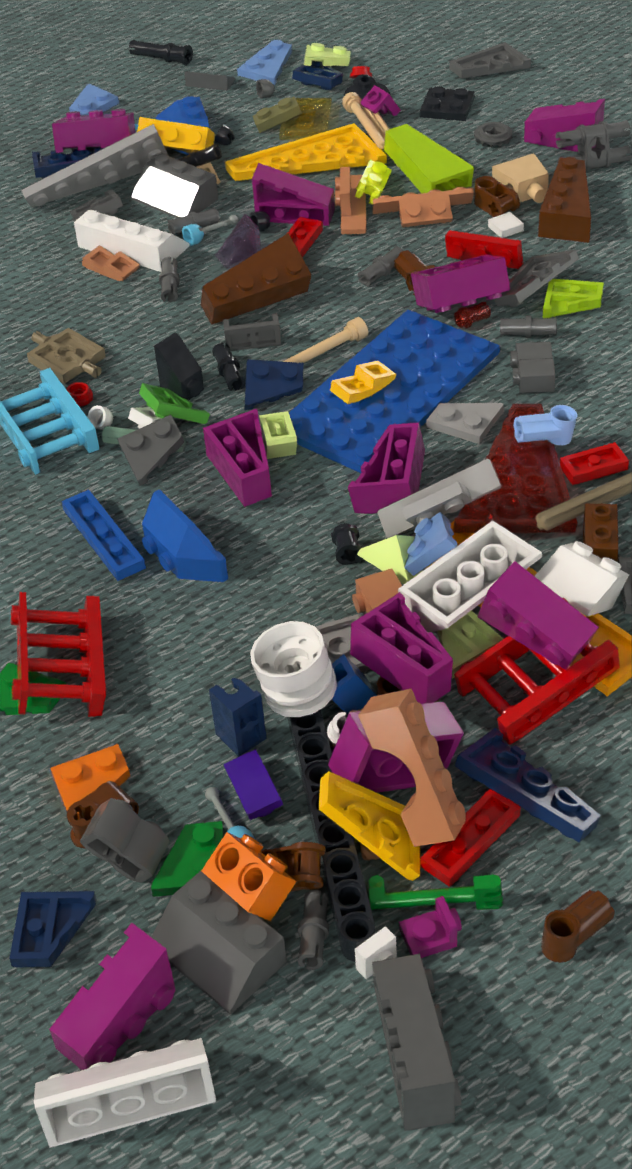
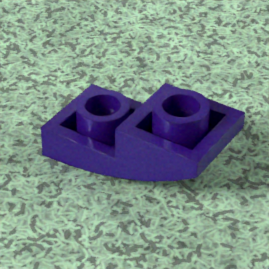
M256 749L223 764L250 821L257 817L267 816L274 809L283 806L282 800Z

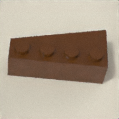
M574 157L560 158L539 211L538 237L589 243L591 211L585 160H577Z
M289 233L202 286L201 306L210 323L215 324L223 321V319H230L308 292L312 274Z

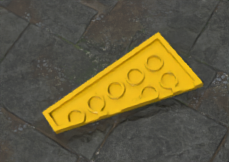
M353 123L225 161V169L235 181L252 179L258 163L289 174L335 170L340 169V167L367 166L370 159L387 164V155Z

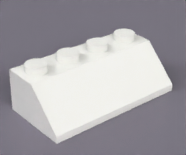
M88 210L74 222L78 247L92 251L100 245L113 255L121 251L140 264V266L162 272L161 261L163 258L171 257L172 263L173 258L176 259L190 246L189 242L173 234L122 220L118 217L105 215L94 210Z
M492 520L398 589V593L401 592L405 597V604L410 611L416 612L421 618L420 623L428 633L447 629L484 601L488 589L514 561L527 569L542 558V552Z
M202 1038L192 1041L180 1040L170 1047L152 1052L140 1051L134 1053L129 1058L111 1063L99 1062L90 1066L89 1069L70 1074L58 1073L52 1075L47 1080L35 1083L34 1092L35 1110L50 1148L216 1102Z

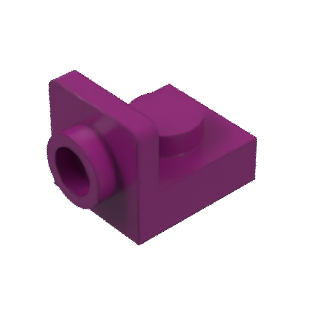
M375 85L360 102L364 108L374 114L379 111L384 115L388 112L396 116L401 111L390 94Z
M444 896L435 898L434 911L400 921L399 930L410 955L420 954L421 958L457 947V932L462 930V925L457 910L454 907L449 909Z

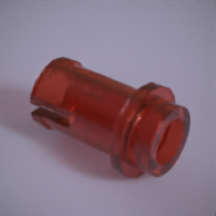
M481 302L469 308L461 307L454 314L455 323L460 328H470L473 323L490 318V307L486 306V302Z

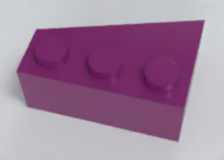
M598 99L597 102L590 103L582 101L568 106L560 104L535 108L525 121L524 142L558 148L556 141L560 140V138H555L557 132L576 130L579 125L589 126L604 121L605 99ZM578 145L567 146L559 149L578 152Z
M125 109L111 110V114H103V110L89 111V115H80V111L67 112L65 117L52 123L56 153L63 152L66 148H78V151L86 150L85 147L106 148L136 133L133 112L126 113Z
M258 163L252 177L255 212L263 211L267 213L270 217L269 222L294 224L299 217L323 221V226L330 225L335 211L334 189Z
M257 408L204 427L203 433L207 457L243 506L246 507L272 497L269 466Z
M419 422L392 424L387 427L373 448L374 455L370 461L364 462L360 467L362 473L356 481H351L348 485L354 513H377L378 510L419 491L425 455Z
M516 561L488 589L477 616L479 619L545 657L549 662L565 670L587 646L599 628Z
M399 592L351 623L350 655L401 691L412 689L416 700L421 704L434 703L451 691L453 659L432 632L428 633L420 623L421 618L416 612L410 611L405 604V597Z
M132 922L124 931V934L129 938L113 958L107 954L99 965L104 970L89 990L84 986L80 988L49 1029L55 1048L81 1070L89 1069L90 1066L99 1062L111 1063L117 1049L128 1038L134 1039L143 1030L146 1020L156 1010L160 1011L166 1008L176 991L167 949Z

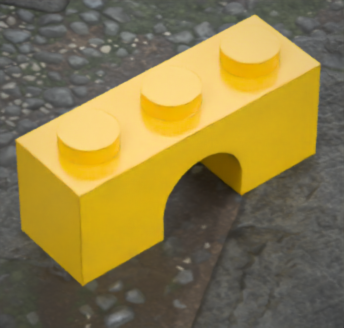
M139 117L137 132L154 124L165 149L173 148L190 154L193 150L197 149L200 151L212 146L214 143L215 133L208 127Z

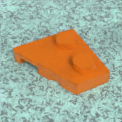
M118 744L50 768L66 812L73 803L94 792L103 783L113 781L120 786L130 777L129 768Z

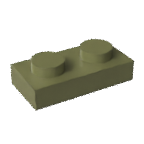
M294 96L292 98H284L277 105L259 110L257 114L253 115V119L259 133L302 114Z

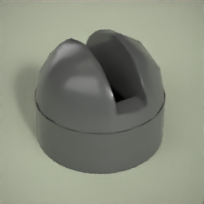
M267 79L257 80V95L260 98L270 97L275 90L273 83Z

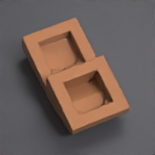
M100 245L84 256L82 260V265L87 269L117 281L125 280L139 269L140 264L121 251L113 255Z

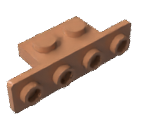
M340 167V177H335V205L341 208V234H365L367 232L366 194L364 193L360 199L355 197L356 188L362 175H350V167Z
M457 187L448 191L431 190L428 193L421 194L410 192L395 197L384 195L373 199L372 213L380 214L399 211L402 227L452 222L451 205L472 203L474 192L473 188Z

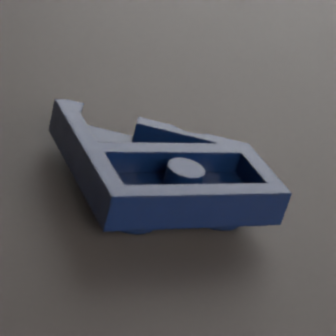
M312 61L311 66L302 65L294 69L293 80L301 81L303 85L314 84L320 86L321 89L331 90L343 82V73L334 70L331 66H324L323 68L320 66V62Z
M247 359L244 410H251L254 408V405L266 401L271 403L280 400L284 396H291L302 392L304 363Z
M21 892L9 958L12 967H52L95 907L97 901L95 892Z

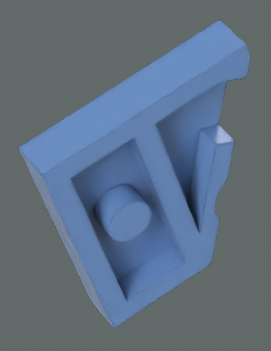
M88 84L69 109L70 112L80 111V115H89V111L103 110L104 112L119 104L118 96Z
M441 512L431 519H423L414 530L416 536L407 550L409 555L404 567L413 576L457 547V541L452 538L454 532L450 528V520Z

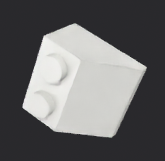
M575 541V543L561 545L535 577L561 598L564 597L571 606L587 617L610 610L614 606L629 574L620 570L621 565L618 562L606 557L601 559L592 554L593 549L590 546Z

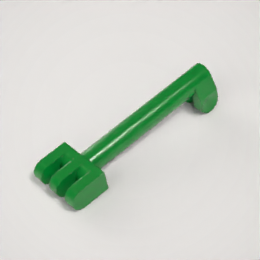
M375 875L369 879L371 910L435 905V898L444 896L447 904L476 902V910L499 909L503 906L501 878L497 875L473 876L474 886L386 893L384 879L379 875Z

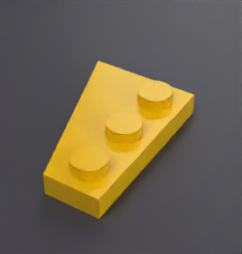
M330 771L321 777L319 810L407 880L413 881L420 876V846L414 847L400 815L405 805Z

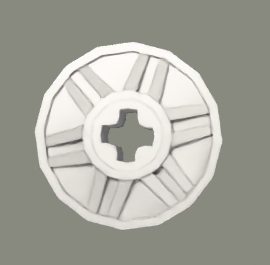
M296 621L277 624L264 631L254 642L250 652L251 662L257 679L261 683L265 700L274 712L284 717H302L322 709L334 697L337 688L336 675L332 668L331 660L328 657L323 636L315 626Z

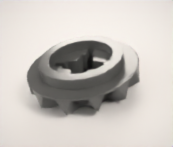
M487 122L475 129L474 137L476 142L481 143L482 146L490 145L492 148L494 145L501 147L502 143L508 144L509 140L512 139V129L500 122Z

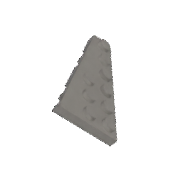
M154 124L21 191L31 207L42 206L53 200L104 184H112L120 179L142 172L144 165L156 155L161 153L168 154Z

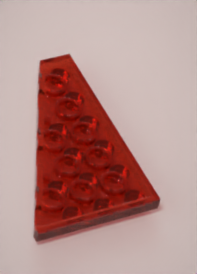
M512 404L508 417L505 418L499 435L496 436L489 455L485 458L492 461L500 480L501 488L464 505L458 517L455 518L454 533H476L492 520L511 533L576 532L578 524L576 518L550 530H540L537 527L535 518L538 513L570 500L554 444L548 440L518 443L515 438L513 426L515 417L545 414L542 404Z

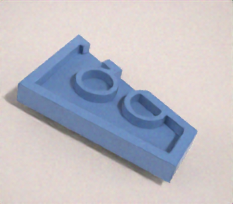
M281 40L271 41L237 69L238 76L253 80L267 79L275 85L278 75L282 72L283 65L286 64L292 52V45L283 43Z

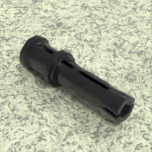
M131 40L129 43V48H135L134 50H129L130 54L163 58L166 62H181L186 66L193 58V49L190 45L182 47L176 46L174 43L161 45Z

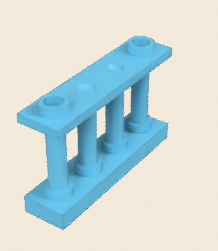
M51 368L39 371L42 383L39 384L38 388L0 401V424L18 449L22 465L24 467L29 466L35 475L40 473L37 459L75 444L78 446L83 445L88 453L100 449L96 428ZM41 398L50 400L49 403L12 417L8 413L9 410ZM52 413L61 415V418L21 432L18 427ZM62 429L72 430V433L35 448L29 443Z

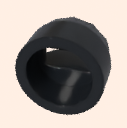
M223 124L217 132L214 141L224 146L230 145L232 143L231 140L235 139L234 132Z
M256 211L250 214V226L255 232L264 231L270 226V217L267 213Z

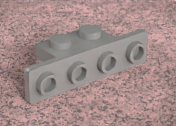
M485 459L378 510L377 513L386 537L390 538L395 535H402L416 528L423 519H431L439 512L443 515L462 509L464 505L500 489L501 483L492 461Z

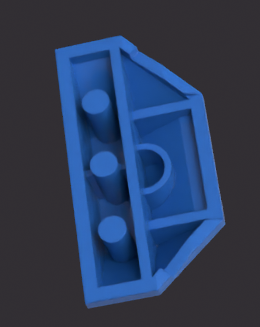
M188 96L182 100H176L156 116V120L202 126L210 129L200 97ZM173 149L177 152L186 154V156L190 155L185 151Z
M160 489L153 492L142 522L144 532L142 543L149 554L155 553L163 569L167 572L171 570L179 579L214 582L228 580L226 558L212 546L210 540Z

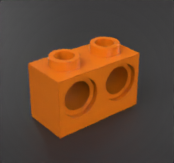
M226 832L201 871L247 912L271 921L297 881L285 872L288 866L283 861L270 853L265 856L261 852L264 846L247 834L239 838Z

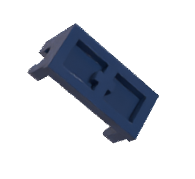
M232 678V685L235 689H238L237 693L227 694L225 689L216 685L209 689L215 733L239 757L267 739L261 693L257 690L254 692L242 680Z

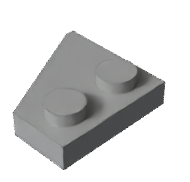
M439 403L426 420V428L480 444L504 412V404Z

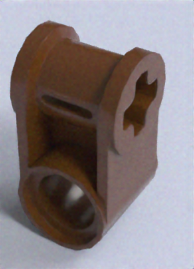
M481 176L475 180L474 204L492 217L502 215L510 210L515 211L519 208L520 200L513 189L503 185L492 176Z
M108 781L103 783L94 792L69 807L67 820L73 827L70 832L71 841L75 846L85 849L80 840L98 806L108 799L113 798L127 802L136 814L139 812L138 803L115 782Z
M297 842L291 846L261 851L265 856L268 853L274 855L288 866L285 872L297 881L291 891L313 890L324 886V879L320 877L321 856L325 855V846L322 844Z

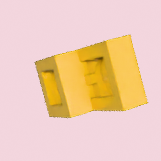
M379 361L356 365L353 376L332 380L330 391L347 404L355 403L389 385L395 380L396 373Z

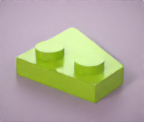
M565 279L550 280L543 306V318L600 308L604 283Z

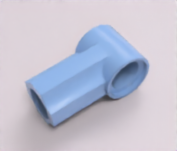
M556 405L551 408L550 413L515 417L513 425L515 438L518 443L548 440L555 445H567L571 442L578 416L577 412L570 406Z

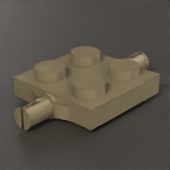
M70 328L50 337L43 335L39 331L32 334V341L39 344L35 349L27 353L28 362L41 370L51 368L60 382L64 384L82 372H86L94 378L100 376L102 369L94 364L106 357L103 347Z

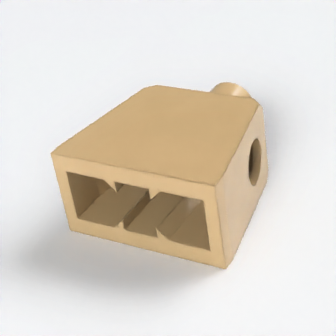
M534 153L492 166V177L508 188L513 189L517 193L520 202L533 199L536 203L544 201L548 190L549 175Z

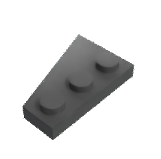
M506 42L449 61V70L460 78L531 68V59Z
M576 249L532 256L509 280L510 290L501 292L502 297L494 299L497 307L506 305L515 307L522 304L526 298L579 260Z

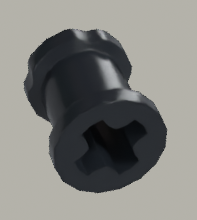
M348 523L340 524L331 533L332 542L337 546L335 556L339 564H354L363 559L357 555L363 547L358 543L360 535L355 525Z

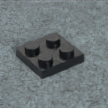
M440 86L429 88L420 109V118L466 121L475 98V91H468L464 88L456 90L445 89Z

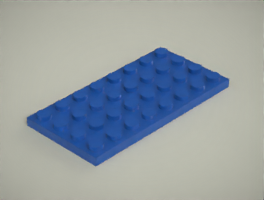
M407 310L289 412L296 433L297 444L362 473L360 467L364 462L370 461L374 455L373 448L389 425L419 422L421 428L439 403H447L500 353V345L417 312ZM379 361L396 373L395 380L389 385L355 403L347 404L330 391L332 380L353 376L356 365Z

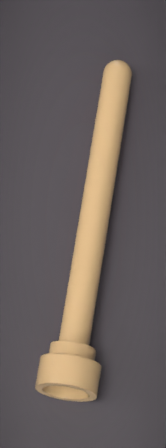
M355 92L347 93L342 100L344 108L347 112L356 115L377 147L384 149L385 140L362 109L360 104L362 99Z
M356 317L347 322V326L344 327L343 331L282 362L305 363L348 340L360 341L368 336L367 325L362 318Z

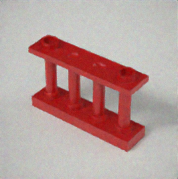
M20 592L18 605H12L11 625H17L18 679H13L12 700H18V714L26 713L28 697L81 699L82 702L87 703L88 717L102 716L106 698L100 596H86L84 609H78V612L27 609L26 592ZM27 623L77 625V628L83 629V632H80L79 636L27 633ZM28 647L79 649V652L84 653L85 657H81V660L28 658ZM28 671L78 673L80 677H86V682H82V685L29 683Z
M507 636L473 661L463 664L454 673L458 693L462 697L476 689L501 715L497 718L499 730L504 735L503 739L511 745L619 669L618 647L609 639L600 646L595 647L588 643L580 652L583 658L572 666H568L565 670L549 662L545 657L512 637ZM530 650L556 677L545 685L538 686L514 661ZM503 669L528 697L517 705L511 706L487 680Z

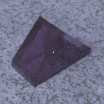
M243 215L215 255L226 269L236 266L261 250L259 227L248 215Z

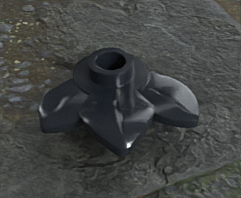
M364 74L357 76L353 80V85L345 90L344 96L347 93L355 92L363 99L374 85L389 94L390 91L385 85L375 82L373 77Z

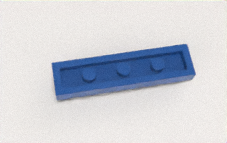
M90 490L62 501L64 512L117 581L146 569L144 558Z

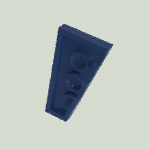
M97 147L91 153L87 149L79 151L75 149L71 154L56 153L53 150L51 155L41 156L40 151L32 152L36 178L41 177L44 179L104 148Z
M496 728L492 729L458 755L455 763L456 768L465 772L470 778L481 782L518 804L533 817L548 823L559 830L564 836L580 843L597 827L601 817L600 814L567 787L558 788L553 784L552 774L543 767L534 768L525 760L526 753L517 745L510 748L502 741L504 735Z

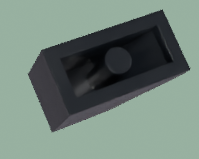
M173 333L154 345L160 387L167 388L186 400L198 396L204 390L202 369L177 333Z

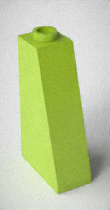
M408 124L386 130L384 151L421 193H428L431 190L448 191L457 187L467 188L472 186L474 167Z

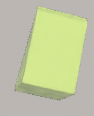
M289 412L260 415L259 419L267 459L296 455L297 437Z
M395 535L361 548L357 554L382 571L392 568L402 584H406L419 574L417 573L413 576L404 568L409 555L407 550L413 543L414 536Z

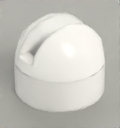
M96 405L88 412L87 418L96 429L102 430L105 426H111L113 423L112 412L106 407Z

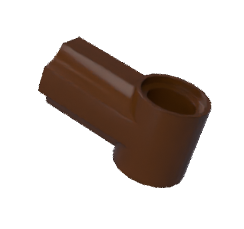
M409 250L400 252L397 259L394 260L395 269L406 279V284L410 291H414L411 273L435 267L434 265L426 266Z
M589 890L566 909L550 912L545 918L541 943L542 953L546 958L558 963L567 962L572 959L576 954L578 946L614 918L615 910L611 907L609 899L599 890Z

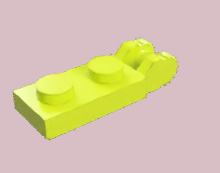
M370 159L356 188L355 197L360 199L365 193L370 196L369 204L373 205V199L381 196L392 169L382 162Z

